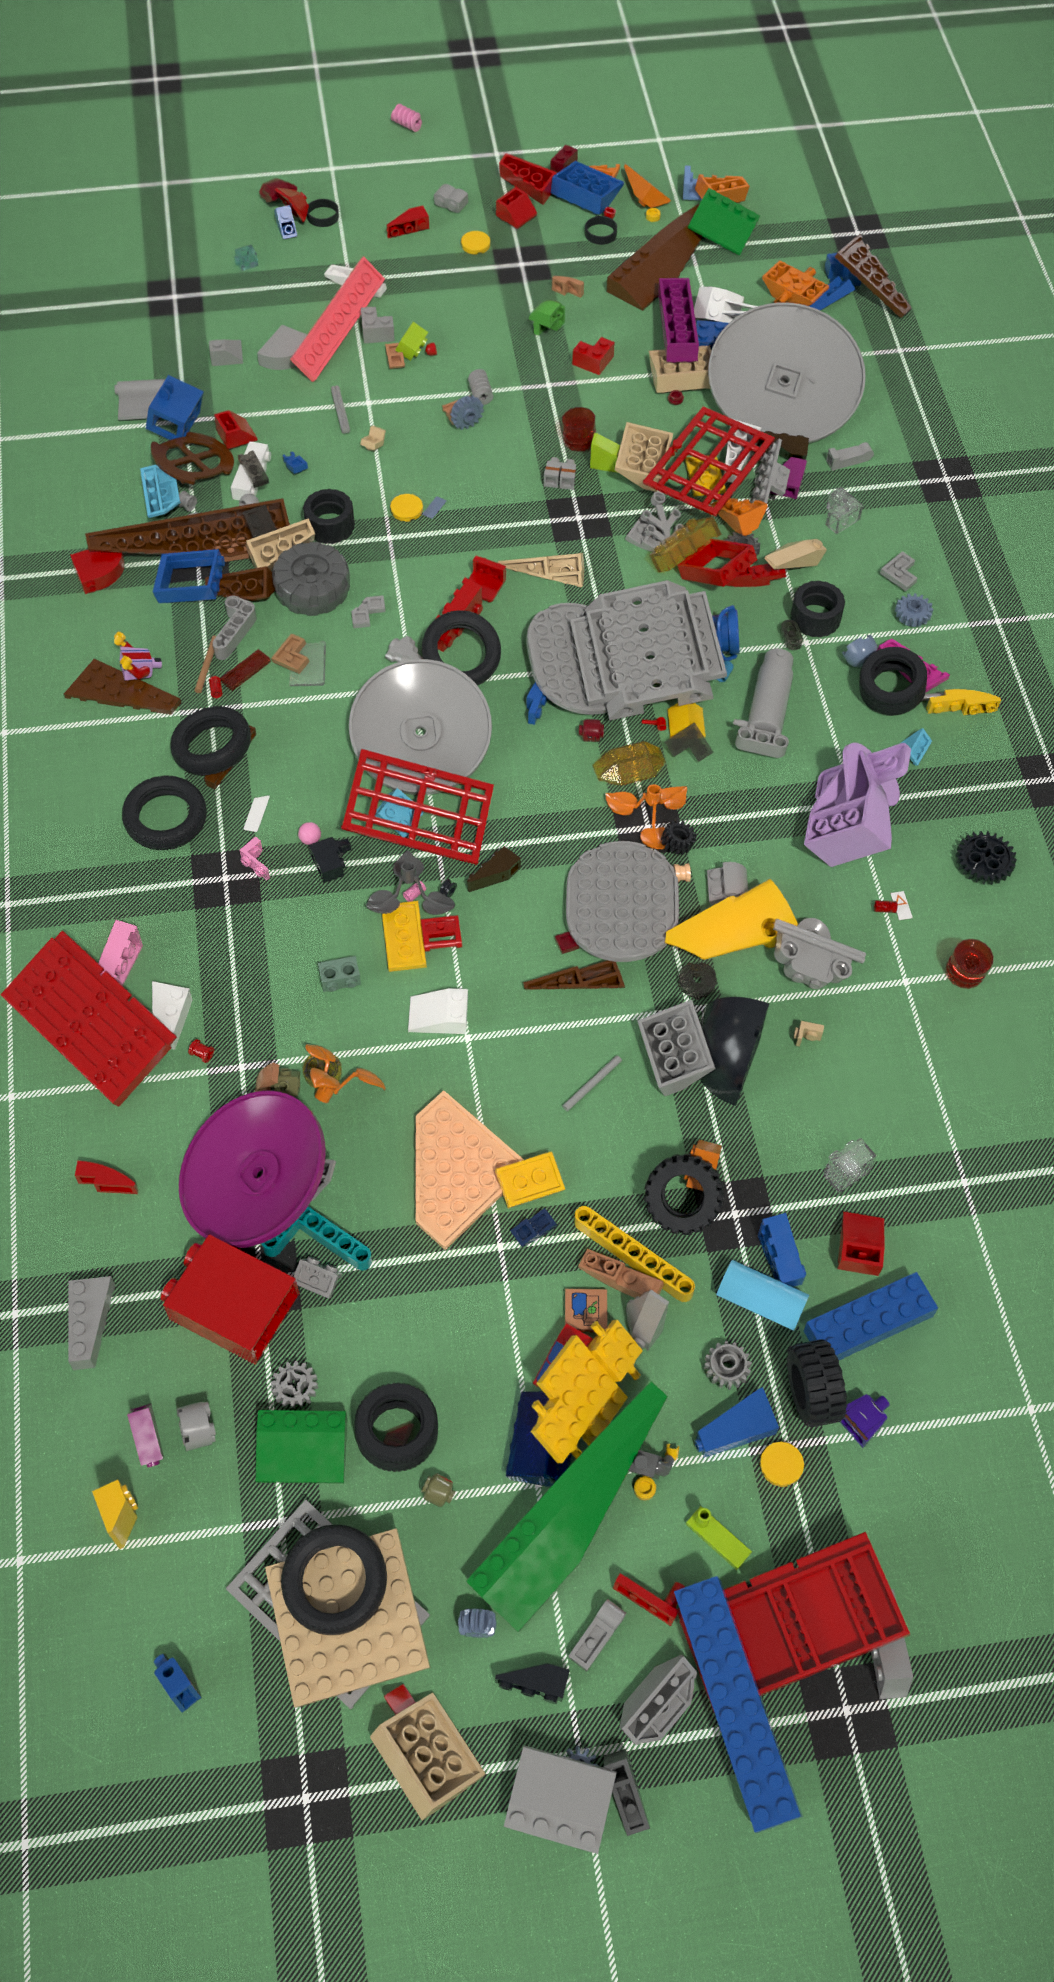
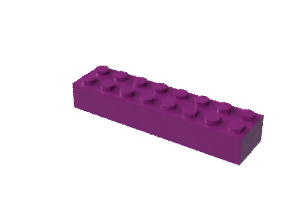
M659 278L658 296L666 362L698 361L699 342L690 279Z

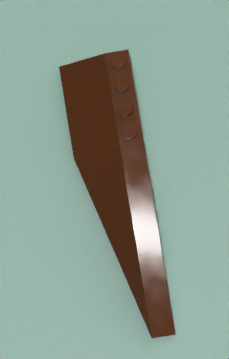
M699 204L660 230L607 277V292L641 311L645 310L659 297V278H679L681 271L683 272L685 264L689 262L691 254L694 253L702 240V235L688 228Z
M281 498L85 533L89 551L167 554L215 550L216 546H220L219 551L223 557H233L248 553L247 550H244L247 540L289 526L290 523L284 499ZM233 548L234 552L229 553L227 550Z

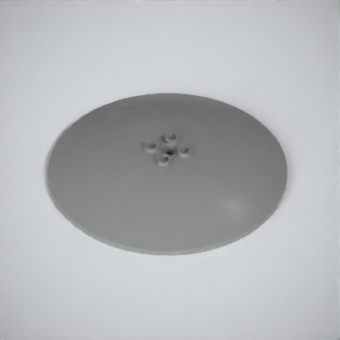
M796 303L765 304L737 316L722 330L716 339L708 366V379L713 398L725 416L761 427L762 432L787 433L792 436L803 435L809 438V443L830 436L849 421L858 408L863 396L866 378L861 351L844 326L818 309ZM807 377L812 378L816 383L813 385ZM781 379H787L789 382L782 383Z

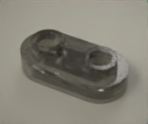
M793 620L783 621L780 631L786 647L791 650L800 649L803 637L798 624Z

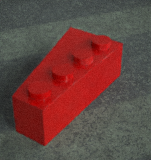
M507 153L499 162L500 177L527 193V195L540 204H545L551 195L552 178L557 172Z
M465 577L462 581V588L460 590L456 589L453 593L454 598L452 602L446 603L442 614L456 610H465L479 615L483 610L482 586ZM454 628L445 632L438 641V650L444 652L448 647H451L454 640L463 633L465 628Z

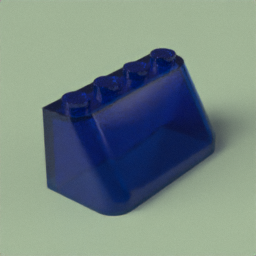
M543 1391L521 1392L517 1417L514 1423L513 1439L510 1444L509 1461L506 1466V1477L512 1481L551 1487L569 1468L571 1453H569L563 1463H557L531 1433L539 1417L538 1413L532 1408V1404L539 1400L545 1406L549 1398Z

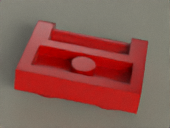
M458 915L421 919L425 952L430 951V949L447 947L462 948ZM455 936V939L429 942L430 938Z

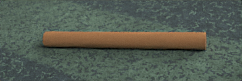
M216 636L211 638L195 687L196 693L202 692L214 655L213 640Z

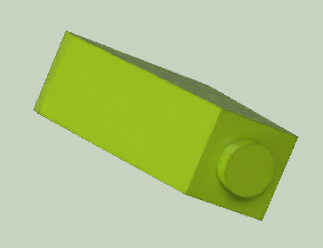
M594 433L591 444L590 468L618 473L615 471V465L621 445L598 433Z

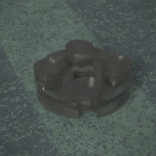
M688 963L680 970L678 986L686 995L693 997L695 1000H701L714 991L717 981L716 973L706 963ZM693 978H701L700 983L694 982Z

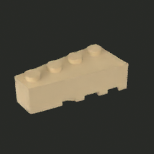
M308 518L246 541V549L254 568L267 566L272 570L274 563L279 559L278 556L283 551L299 543L313 542L315 532Z

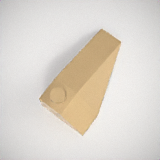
M818 539L787 543L766 555L764 559L774 569L817 566L827 549Z

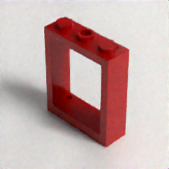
M709 539L677 564L681 578L684 580L724 587L757 561V556L753 545ZM716 556L732 559L719 570L704 567Z

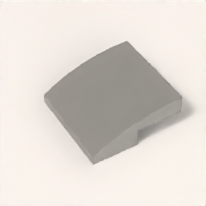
M640 517L625 540L642 549L656 552L662 542L653 535L648 536L645 534V528L649 524L655 525L650 521H643ZM655 526L656 530L663 534V531Z

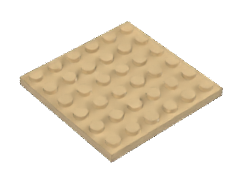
M397 1528L369 1536L380 1549L386 1564V1591L381 1605L371 1619L349 1633L323 1635L302 1626L289 1612L282 1595L281 1576L285 1561L265 1567L294 1708L431 1668ZM342 1546L324 1549L315 1554L307 1564L303 1575V1589L310 1604L317 1610L325 1613H338L351 1607L359 1599L365 1586L366 1574L363 1562L353 1550Z

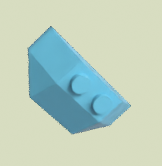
M157 465L140 468L148 518L168 514L181 503L177 479L165 473Z

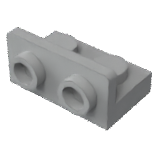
M308 1256V1258L300 1259L294 1274L297 1285L326 1298H331L338 1278H341L343 1273L338 1272L339 1268L327 1264L324 1266L319 1264L320 1260Z

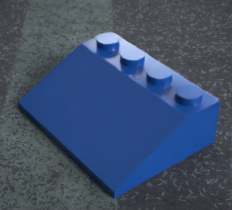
M574 161L553 176L551 194L600 215L606 207H609L623 187L624 182L578 161Z

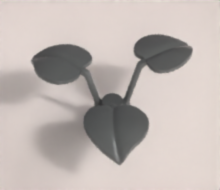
M408 850L397 860L393 867V873L399 877L395 894L393 895L388 890H379L370 896L366 907L373 912L381 914L395 911L400 906V901L396 898L399 895L402 882L411 884L414 880L425 900L422 906L427 913L432 915L446 913L455 907V903L450 897H446V894H441L440 892L434 891L428 896L425 895L419 881V875L423 873L424 865Z

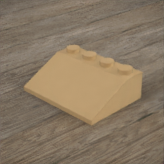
M710 345L699 346L698 361L666 362L665 349L649 351L656 392L666 393L673 390L710 389L708 379V366L712 351Z
M626 422L615 471L645 490L658 491L644 485L643 480L670 448L673 433ZM658 474L653 481L659 482L663 476Z
M434 1693L429 1694L380 1724L370 1736L422 1821L441 1809L485 1775L482 1767Z

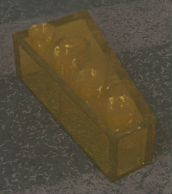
M714 517L697 520L695 518L690 519L686 522V526L675 531L676 534L666 538L665 543L654 548L655 551L650 554V557L657 571L665 572L671 570L684 561L685 557L697 552V548L711 542L710 538H717L722 535Z

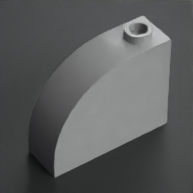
M281 325L257 352L259 365L274 370L296 367L290 358L307 334Z

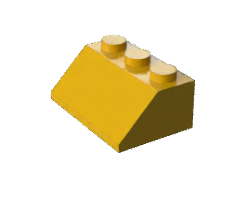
M116 1480L92 1491L107 1533L118 1548L122 1549L125 1547L136 1522L137 1515L135 1510L138 1509V1506L126 1484L122 1486L119 1480Z

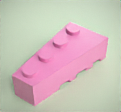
M115 920L98 963L104 968L100 975L107 971L122 986L143 947L137 926Z

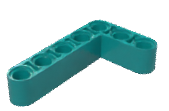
M310 1207L306 1208L288 1230L283 1231L271 1240L261 1243L263 1251L267 1256H277L300 1229L356 1269L364 1271L372 1265L371 1252L367 1246ZM312 1222L318 1223V1225L314 1227L309 1226V1224ZM328 1233L334 1234V1236L331 1238L325 1237V1235ZM270 1242H275V1243H276V1244H275L274 1246H272V1247H268V1246H267V1244L270 1243ZM345 1244L351 1245L348 1249H342L341 1247ZM362 1255L367 1256V1259L363 1261L357 1258Z

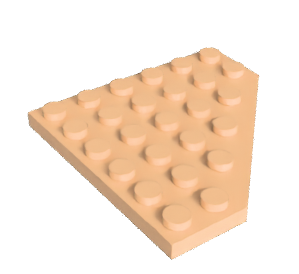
M444 1090L416 1115V1224L446 1250L503 1195L495 1169L524 1159Z

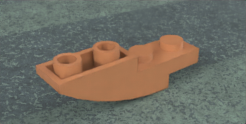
M587 1249L578 1265L581 1270L595 1279L634 1298L637 1296L641 1297L643 1293L649 1290L660 1294L664 1286L663 1281L627 1268L623 1262Z

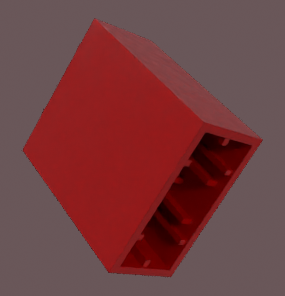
M209 1234L202 1245L195 1243L190 1247L184 1259V1265L187 1267L179 1280L172 1278L167 1282L161 1294V1301L164 1302L163 1306L169 1320L256 1365L300 1294L296 1278Z

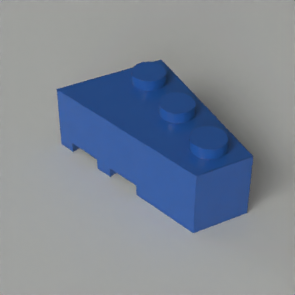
M783 1213L763 1219L758 1237L774 1279L791 1287L802 1285L806 1276V1270L804 1265L801 1264L787 1214Z

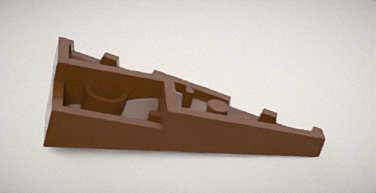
M608 960L581 969L575 966L523 982L525 990L625 988L617 963Z

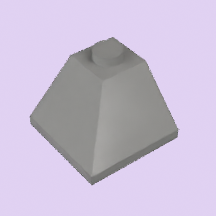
M224 339L209 341L212 366L243 364L241 340Z

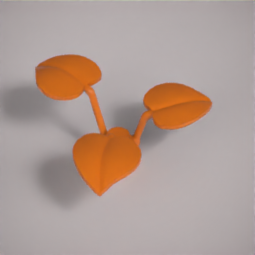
M649 785L647 793H643L638 803L637 798L628 792L606 793V802L613 812L620 815H630L633 813V808H638L645 799L649 806H653L652 828L642 830L640 839L643 844L650 848L664 849L666 844L662 845L661 835L665 828L655 827L656 806L660 803L664 804L668 809L682 808L686 803L687 786L661 789L658 785Z
M306 1044L305 1049L309 1054L325 1062L324 1071L318 1068H311L310 1070L313 1085L315 1088H318L314 1096L319 1101L328 1103L333 1093L337 1094L353 1077H358L365 1083L381 1087L384 1091L386 1090L384 1083L377 1075L362 1068H357L356 1072H353L340 1084L336 1078L327 1074L330 1061H336L334 1054L324 1047Z

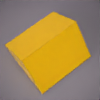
M677 703L668 709L670 739L706 737L702 707L696 703L681 706Z

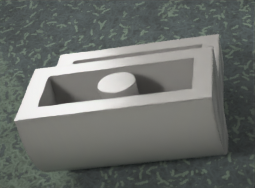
M724 862L723 867L707 870L709 902L711 905L717 904L730 896L738 897L748 891L747 870L742 864Z

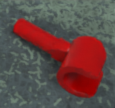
M659 717L657 720L642 719V724L657 725L659 731L667 729L664 717Z

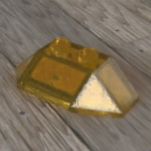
M642 741L610 749L593 764V769L599 781L622 786L656 777L666 761L659 747Z

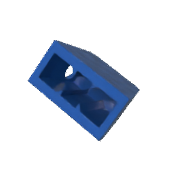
M161 1654L154 1660V1664L157 1667L154 1674L182 1713L202 1698L174 1657L169 1659L166 1654Z

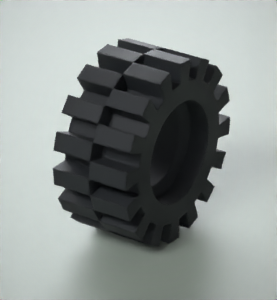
M679 820L668 823L661 835L662 845L666 844L665 848H670L671 853L675 851V854L680 852L681 855L685 854V852L688 853L697 838L694 828H689L690 824L685 825L684 821L679 823Z

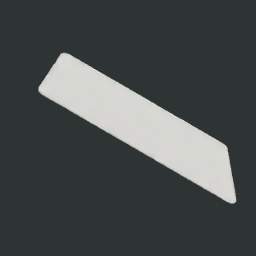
M270 796L254 798L243 828L244 830L258 831Z

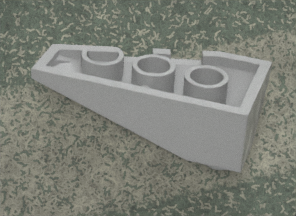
M653 1290L643 1293L641 1297L637 1296L634 1300H629L626 1307L630 1335L641 1349L645 1348L647 1351H649L663 1332L669 1301Z

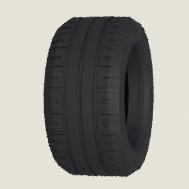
M886 647L872 653L866 658L860 670L859 688L863 701L869 708L883 715H901L913 710L925 696L927 686V668L925 663L917 654L901 647ZM898 670L908 675L912 682L905 690L887 692L881 690L875 684V679L885 671Z
M394 1382L376 1387L377 1389H373L372 1392H369L364 1397L355 1414V1436L359 1450L369 1463L375 1467L377 1466L379 1469L382 1468L384 1471L401 1472L402 1470H410L412 1467L415 1468L429 1457L437 1443L438 1417L436 1408L431 1399L428 1398V1395L424 1391H420L416 1386ZM395 1408L405 1409L413 1413L421 1424L420 1431L416 1437L407 1444L400 1446L384 1444L377 1439L372 1431L374 1422L379 1415Z

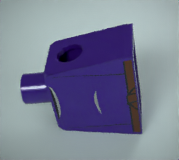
M865 1394L847 1404V1413L840 1423L857 1443L864 1448L888 1417L883 1411L890 1404L882 1395L874 1401L868 1394Z

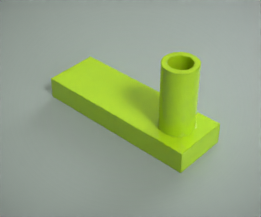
M700 1506L686 1522V1525L736 1570L752 1553L750 1549L711 1516V1512L707 1508Z

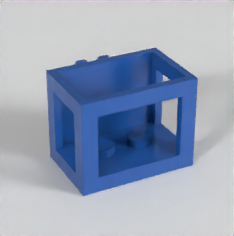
M168 375L148 407L146 429L169 440L185 437L200 414L204 391ZM160 417L178 425L176 435L156 426Z

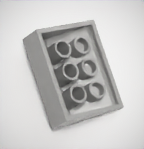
M692 999L637 1020L658 1087L664 1096L687 1088L716 1069Z
M524 1745L504 1827L598 1854L617 1771Z

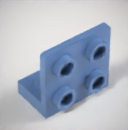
M685 166L683 199L702 200L695 190L697 179H693L691 166Z

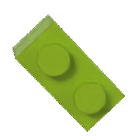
M412 322L395 351L403 352V356L411 361L414 356L417 357L421 351L419 347H424L426 344L428 331Z

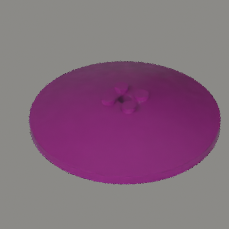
M258 1091L240 1096L228 1102L206 1120L193 1137L185 1153L179 1175L180 1204L187 1221L198 1234L205 1239L210 1234L235 1248L251 1247L273 1239L289 1228L301 1216L318 1189L325 1165V1139L320 1123L313 1112L301 1101L286 1093ZM263 1170L261 1177L257 1178L258 1172Z

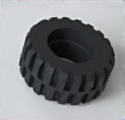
M685 1153L684 1155L676 1154L664 1159L650 1173L644 1188V1202L647 1203L646 1209L648 1213H651L653 1216L652 1220L662 1225V1229L671 1230L673 1234L683 1233L684 1235H690L692 1232L698 1233L705 1227L710 1226L717 1218L724 1200V1185L719 1177V1172L712 1167L709 1161L702 1160L700 1156L695 1157ZM679 1175H689L699 1181L704 1192L703 1201L699 1208L690 1213H681L674 1210L668 1204L665 1197V1189L672 1178Z
M823 1339L792 1345L787 1352L788 1380L790 1382L793 1402L804 1425L811 1428L841 1422L847 1413V1394L842 1369L839 1365L838 1357L835 1355V1350L829 1342Z

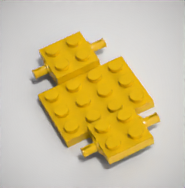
M612 1320L606 1329H603L598 1321L592 1323L590 1327L598 1336L593 1339L588 1347L584 1345L577 1335L571 1336L536 1383L549 1400L545 1406L539 1400L532 1404V1408L538 1413L539 1417L531 1433L557 1463H563L569 1453L577 1459L582 1454L581 1450L577 1447L579 1439L582 1437L589 1446L610 1424L628 1398L616 1382H621L627 1372L633 1380H637L641 1376L634 1367V1364L643 1350L618 1320Z

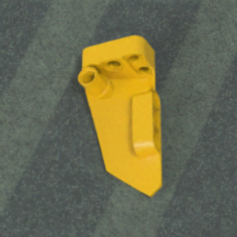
M768 879L740 896H730L666 931L665 943L684 949L706 960L759 945L774 948L776 947L778 931L773 930L775 919H780L795 926L798 923L781 891L771 879Z

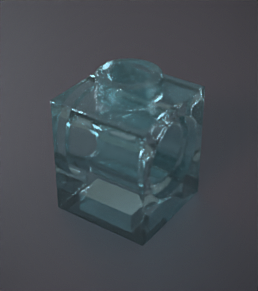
M252 245L235 249L234 261L236 266L239 265L241 271L258 266L257 253Z

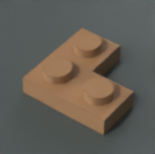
M290 634L272 656L273 663L300 674L310 662L308 657L299 654L306 645L305 639Z

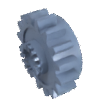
M473 395L462 397L452 407V413H450L452 416L451 421L457 428L460 427L461 430L464 427L468 429L470 425L474 427V423L479 422L478 418L483 417L481 413L484 412V405L478 397L475 398Z
M916 593L913 596L907 594V597L901 596V600L897 601L895 612H897L896 617H899V621L907 626L921 627L923 624L926 625L928 620H931L933 613L932 603H928V598L923 599V595L917 597Z

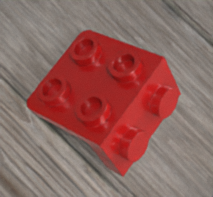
M475 556L473 559V572L469 579L482 586V600L494 601L506 581V566Z

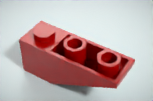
M424 206L410 208L386 225L387 238L429 229V215Z

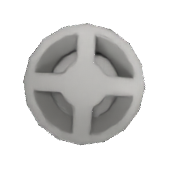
M186 491L180 492L181 503L178 506L184 507L189 512L192 511L197 504V498L189 495Z

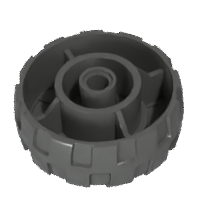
M321 542L299 543L283 551L278 556L277 562L274 563L272 572L274 590L280 603L289 608L291 612L307 616H318V614L329 613L335 610L347 598L350 589L349 567L344 556L330 545H324Z

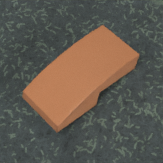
M553 276L552 290L564 296L567 293H571L581 298L584 295V282L570 277Z
M399 343L385 344L389 369L405 367L403 352L395 351Z
M273 1062L258 1073L255 1092L271 1091V1085L278 1083V1064Z

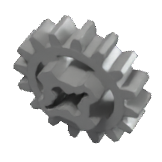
M295 1361L294 1366H291L287 1362V1368L284 1369L280 1366V1373L273 1374L276 1381H271V1386L274 1388L271 1390L273 1396L277 1395L275 1398L277 1403L283 1400V1407L291 1404V1408L294 1409L295 1405L299 1404L300 1408H303L304 1401L310 1404L309 1397H316V1392L313 1389H318V1383L315 1382L318 1380L316 1374L312 1375L314 1372L313 1368L307 1369L306 1363L299 1366L298 1361ZM292 1379L296 1382L298 1391H295V1388H293Z

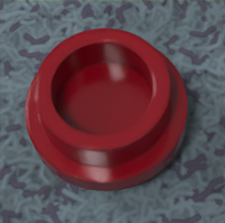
M679 390L671 391L668 396V401L673 405H679L684 400V396Z

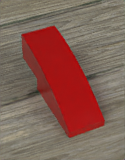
M77 1160L75 1177L78 1184H94L97 1192L138 1194L135 1182L126 1175L101 1164Z

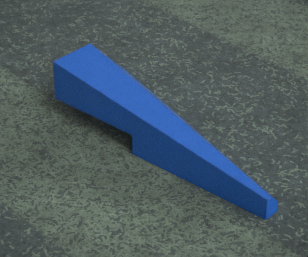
M840 276L832 277L829 280V289L809 306L822 310L856 289L850 279L842 281Z

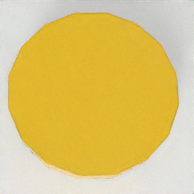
M481 231L467 232L461 238L462 249L473 255L478 254V252H481V254L485 253L490 248V237Z
M401 494L392 500L390 509L394 518L409 522L411 519L415 518L416 520L422 515L423 504L420 498L413 494Z
M772 1443L766 1447L761 1455L760 1468L764 1474L763 1476L775 1486L786 1487L794 1484L803 1473L804 1461L802 1454L790 1443Z

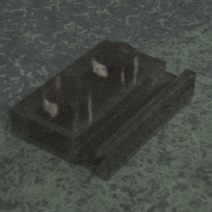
M265 504L243 512L244 519L253 538L276 530Z

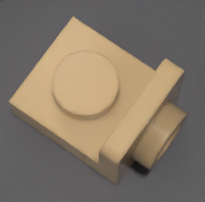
M801 1021L799 1028L796 1027L793 1039H797L796 1046L800 1047L802 1037L810 1041H820L824 1025Z

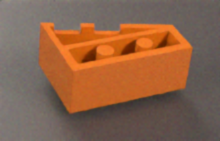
M699 174L695 190L702 199L708 188L737 203L745 201L750 186L742 176L717 178V175L704 177L703 174Z

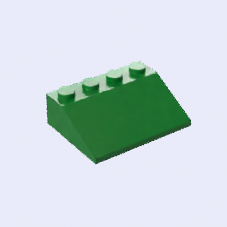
M708 188L688 228L740 256L758 223L760 215Z
M258 1410L256 1483L344 1484L348 1422L346 1411Z

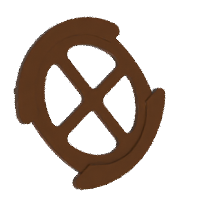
M187 432L185 437L175 438L160 445L155 441L151 442V455L156 465L183 484H195L196 480L213 477L221 473L230 474L234 467V457L231 451L220 441L204 434ZM191 443L207 446L210 450L194 454L185 445ZM176 447L186 455V457L175 460H168L166 458L167 451ZM216 455L221 459L219 465L213 469L208 468L201 461V459ZM193 462L203 472L185 471L176 466Z

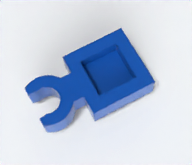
M290 452L291 456L283 455L286 467L294 474L308 469L307 462L301 456L295 457L294 452Z

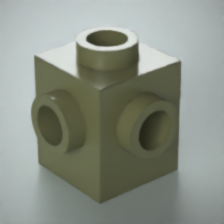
M289 1068L279 1069L278 1083L271 1085V1088L274 1091L286 1093L290 1096H298L300 1092V1071H291Z

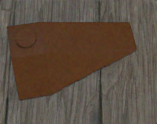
M267 566L222 574L217 596H237L248 601L266 599L275 591L272 571ZM209 577L205 578V585H208Z

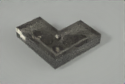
M695 722L665 741L674 757L687 748L691 749L698 762L714 753Z

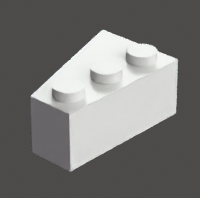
M152 981V1013L177 1036L170 1045L171 1049L175 1050L192 1003L190 989Z

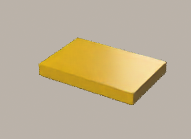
M694 457L685 458L689 480L704 463L703 461ZM709 465L696 484L712 490L722 478L721 470ZM725 485L721 488L718 494H723L726 492ZM692 489L693 496L704 495Z
M552 1151L495 1169L508 1208L565 1190Z

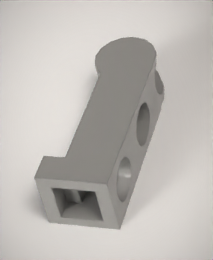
M867 442L841 450L830 448L828 449L826 462L833 471L869 461L873 457L874 452Z

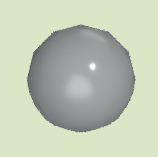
M245 494L239 500V506L259 503V499L253 494Z

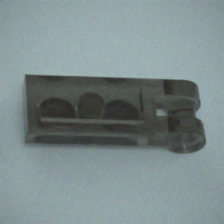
M253 450L249 451L248 454L238 455L239 463L242 465L254 488L269 484V478Z

